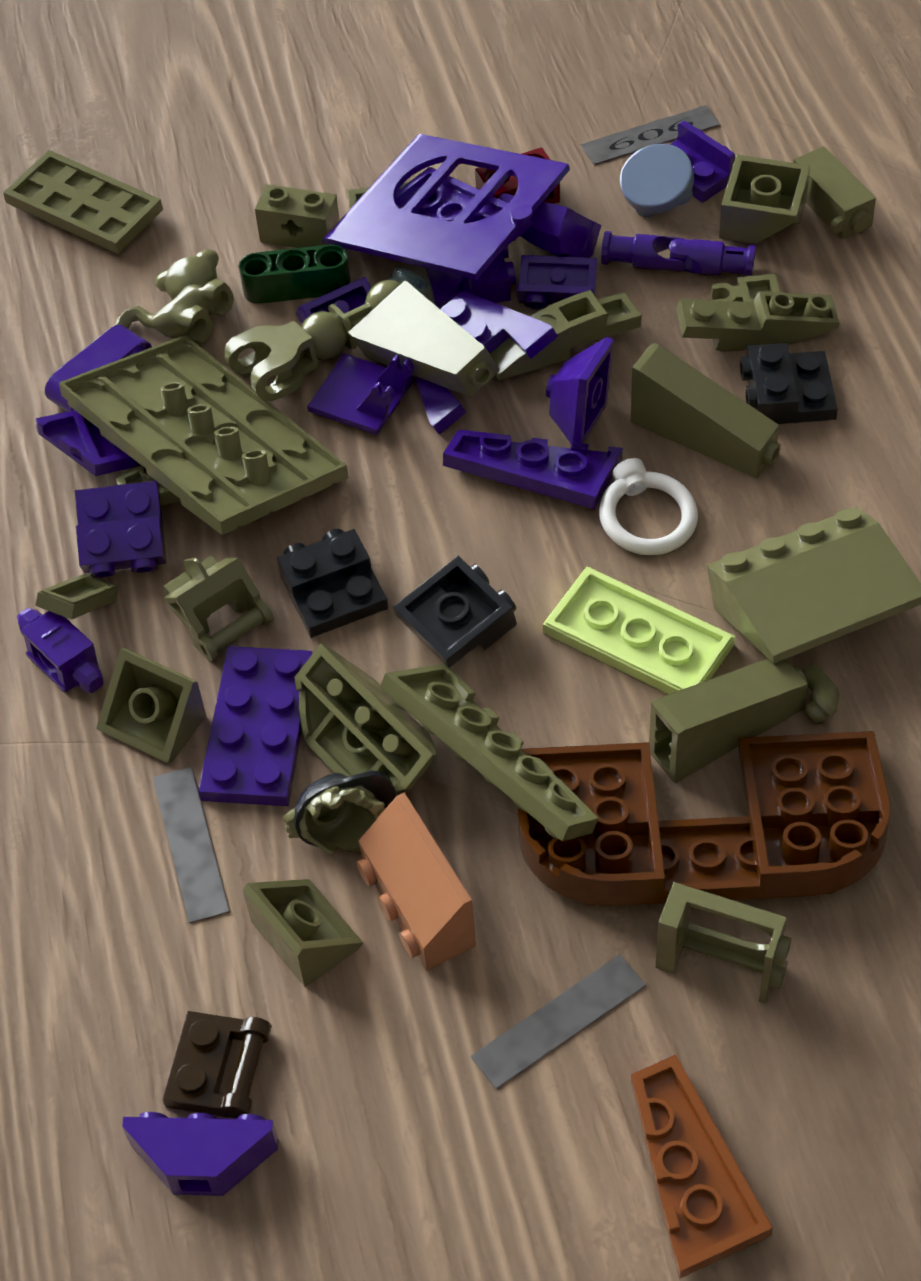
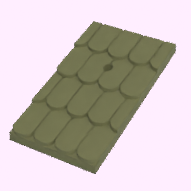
M186 335L59 382L61 396L68 401V405L98 427L103 437L144 466L150 477L181 499V505L221 535L236 530L238 526L242 527L269 515V512H275L301 500L302 497L306 498L332 486V483L337 484L349 478L347 465L271 403L262 400L250 386Z

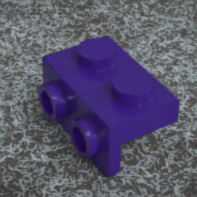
M521 255L519 284H517L519 303L525 304L528 308L543 309L547 305H552L589 290L595 296L597 258Z

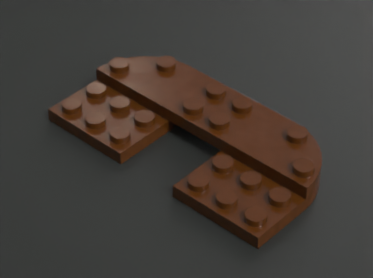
M874 731L739 738L738 752L749 815L743 817L658 821L649 742L521 749L526 756L540 758L553 771V774L562 780L599 818L591 834L561 841L548 834L545 827L528 812L518 808L520 848L530 870L550 889L589 906L663 904L667 901L673 882L730 900L832 894L854 884L868 874L877 864L885 848L890 803Z

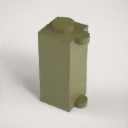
M823 146L793 159V163L810 165L806 204L841 239L854 233L862 232L872 226L876 197L827 148Z

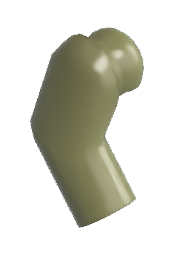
M812 663L802 670L807 679L808 688L813 692V700L805 705V713L815 723H823L827 716L830 715L832 717L836 713L840 694L838 688L816 663Z

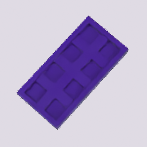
M228 646L198 790L201 801L289 807L302 733L299 691L296 690L294 677L311 657L312 651Z

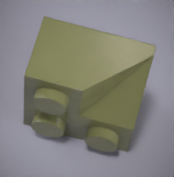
M736 154L721 204L719 238L757 244L793 223L800 224L807 200L810 165Z

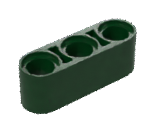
M334 244L251 253L244 256L238 265L244 297L249 302L256 304L321 297L351 283L348 254L342 246Z

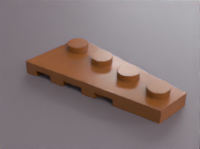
M676 1054L631 1074V1084L679 1279L771 1236L772 1225Z

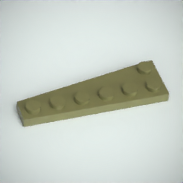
M445 664L385 673L380 689L394 700L396 706L409 712L423 724V728L427 732L436 735L452 749L458 758L467 761L478 770L485 781L497 786L509 796L517 808L528 812L545 827L548 834L561 841H565L593 832L599 818L562 780L553 774V771L540 758L525 755L521 750L524 742L515 733L503 732L497 726L499 717L491 708H483L481 710L473 701L475 692L451 668H448Z

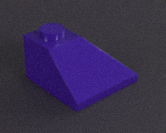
M606 337L566 360L556 375L552 374L548 380L546 397L550 398L549 415L572 446H582L607 406L614 339Z

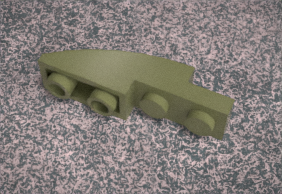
M589 290L563 299L530 316L550 324L558 337L532 359L508 338L490 353L500 369L496 377L498 380H503L570 359L571 347L641 327L642 315L625 292L597 300L592 291Z
M758 291L754 302L679 299L676 308L682 338L713 339L715 350L737 351L747 350V346L795 343L835 330L840 324L832 295Z

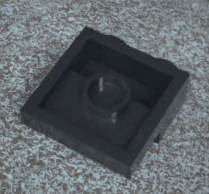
M787 343L747 346V357L740 358L741 379L749 383L745 390L747 404L777 424L836 420L838 408L825 351L789 353Z
M342 529L330 530L323 536L322 541L305 546L303 543L292 544L284 550L283 555L277 557L280 577L310 638L389 609L387 597L371 569L370 557L355 529L346 532Z
M459 555L393 606L396 616L448 668L478 645L486 650L517 625L514 615L517 607L511 597L503 590L496 592L489 585V579L482 569L476 564L469 566Z

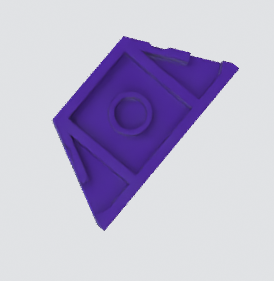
M75 410L36 418L38 434L94 476L141 465L103 437L98 427Z

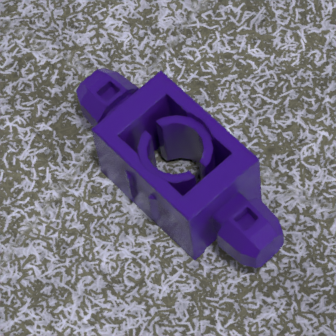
M26 608L17 615L18 626L21 634L24 636L27 648V657L64 693L75 686L89 693H94L102 687L104 682L101 670L98 667L94 644L66 617L50 611L42 614L32 608Z

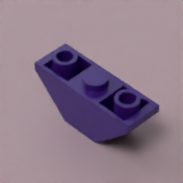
M144 1112L139 1117H123L122 1123L131 1147L173 1195L224 1196L278 1150L279 1139L273 1120H266L264 1117L255 1114H244L237 1119H217L215 1116L206 1113H194L189 1115L188 1118H168L161 1113Z

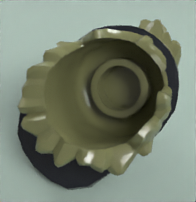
M371 770L350 777L340 773L329 774L305 788L297 800L295 808L283 816V821L286 823L285 830L289 833V838H301L305 843L319 847L329 855H332L337 848L360 854V838L396 797L395 787L391 779L384 772Z

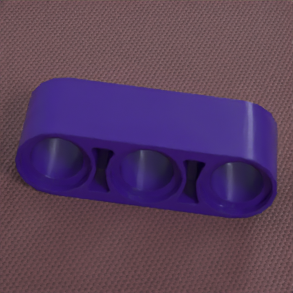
M115 325L49 377L44 389L45 396L66 412L72 411L74 409L61 396L59 382L151 348L152 345L126 327Z

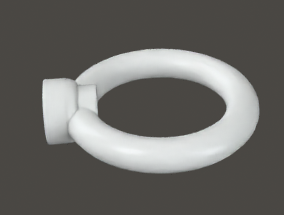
M630 458L619 463L612 472L615 481L603 494L599 506L600 521L609 538L623 549L641 555L666 554L684 545L694 533L698 522L697 505L689 490L679 481L668 475L646 471L641 459ZM647 488L662 490L672 496L681 509L680 524L676 530L662 538L645 539L634 536L627 532L617 520L616 505L619 499L624 494L628 496L638 495Z

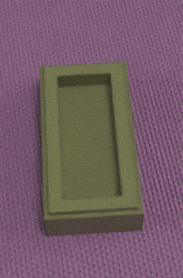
M82 574L39 591L35 606L72 620L115 602L118 587L87 574Z

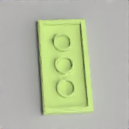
M586 566L543 623L544 634L667 694L710 680L735 644L734 635Z

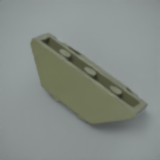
M321 643L294 677L296 690L299 691V711L304 742L334 773L350 777L371 770L384 772L391 779L396 793L410 791L437 757L430 733L407 711L396 706L394 700L380 689L381 685L375 679L328 646Z

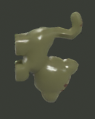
M205 249L197 255L178 260L169 269L161 271L154 279L155 286L160 291L167 292L172 301L162 307L156 314L150 313L140 306L125 309L116 319L115 325H122L129 329L132 322L139 321L145 327L156 329L166 337L177 338L186 335L191 340L205 343L213 331V322L209 316L214 314L225 316L232 309L234 295L230 287L225 282L217 279L216 267L219 260L217 253L214 250Z

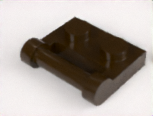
M187 1011L162 1099L165 1108L206 1113L234 1119L241 1115L249 1114L252 1100L248 1098L262 1043L268 1041L272 1025L258 1017L238 1019ZM233 1039L243 1041L230 1093L218 1094Z

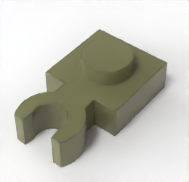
M775 273L738 277L737 286H732L728 283L712 285L711 297L712 300L716 299L718 301L754 302L758 291L780 292Z

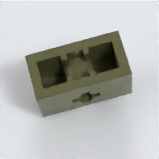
M266 184L255 207L259 239L263 243L296 248L327 245L322 243V239L340 221L337 195Z

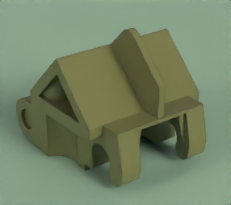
M212 555L201 562L197 558L184 560L186 571L163 586L164 602L189 628L194 647L209 661L219 657L218 651L259 624L267 625L274 620L270 608L261 599L258 589L239 557L225 558L220 562ZM228 604L236 613H243L249 610L209 638L207 637L206 633L209 632L207 618L221 607Z

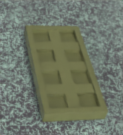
M50 150L41 156L3 192L7 204L116 254H119L163 211L161 199Z

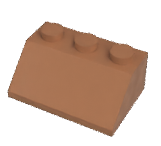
M404 792L394 798L360 838L361 860H358L356 864L366 885L369 887L375 884L381 894L377 899L386 919L389 922L396 919L402 929L399 937L408 956L411 959L418 956L424 968L428 971L476 946L473 905L471 897Z

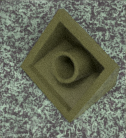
M122 648L118 654L96 729L166 763H171L206 718L198 681L133 651Z
M310 879L247 883L243 889L252 924L304 987L359 950L363 944L361 939Z

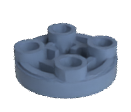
M654 144L644 147L635 152L626 161L621 170L620 187L624 198L630 206L636 209L640 216L648 217L654 213L671 210L678 205L688 203L693 195L694 170L687 154L676 146Z

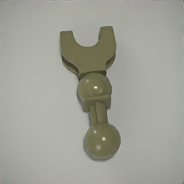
M395 280L378 282L369 290L364 305L345 314L336 305L331 304L328 306L329 312L321 311L311 314L305 319L301 327L295 321L282 326H255L227 342L224 359L236 373L241 375L251 374L252 389L262 400L274 401L297 391L302 386L305 376L310 371L319 367L318 360L324 361L335 358L343 351L345 346L350 350L355 349L356 344L348 332L392 293L401 282ZM244 349H254V352L242 359H238V355ZM276 375L273 383L265 386L267 380Z

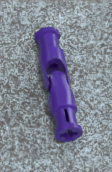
M605 231L602 242L601 264L607 265L610 261L632 263L633 267L688 271L717 276L725 272L745 274V277L753 276L756 245L742 248L725 246L724 242L686 240L684 238L636 234L635 237L612 235L611 231ZM669 249L670 259L664 258L657 253Z

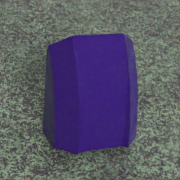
M504 193L499 199L509 204L514 195ZM542 202L531 217L533 226L520 236L531 244L556 256L590 258L594 253L602 225L593 222L568 207Z

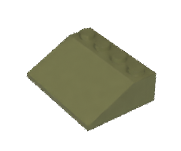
M858 507L842 509L832 517L816 523H806L801 525L796 531L780 537L767 538L757 546L741 552L726 554L721 560L707 565L714 609L773 663L921 605L920 581L881 525Z

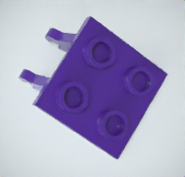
M344 353L308 404V412L378 435L412 385L413 376L411 374L414 371V365L409 359H406L402 366L398 355L393 357L388 367H384Z

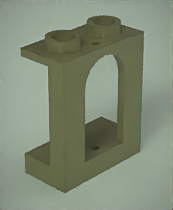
M673 882L658 922L656 968L674 974L683 948L763 973L759 1002L766 1004L771 987L780 989L788 964L786 958L792 938L784 936L787 917ZM691 907L757 927L769 934L771 937L770 944L752 943L689 923Z

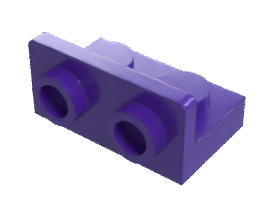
M685 120L679 123L677 140L670 145L680 148L689 157L694 170L692 196L704 203L727 187L735 161V154L729 148L721 145Z

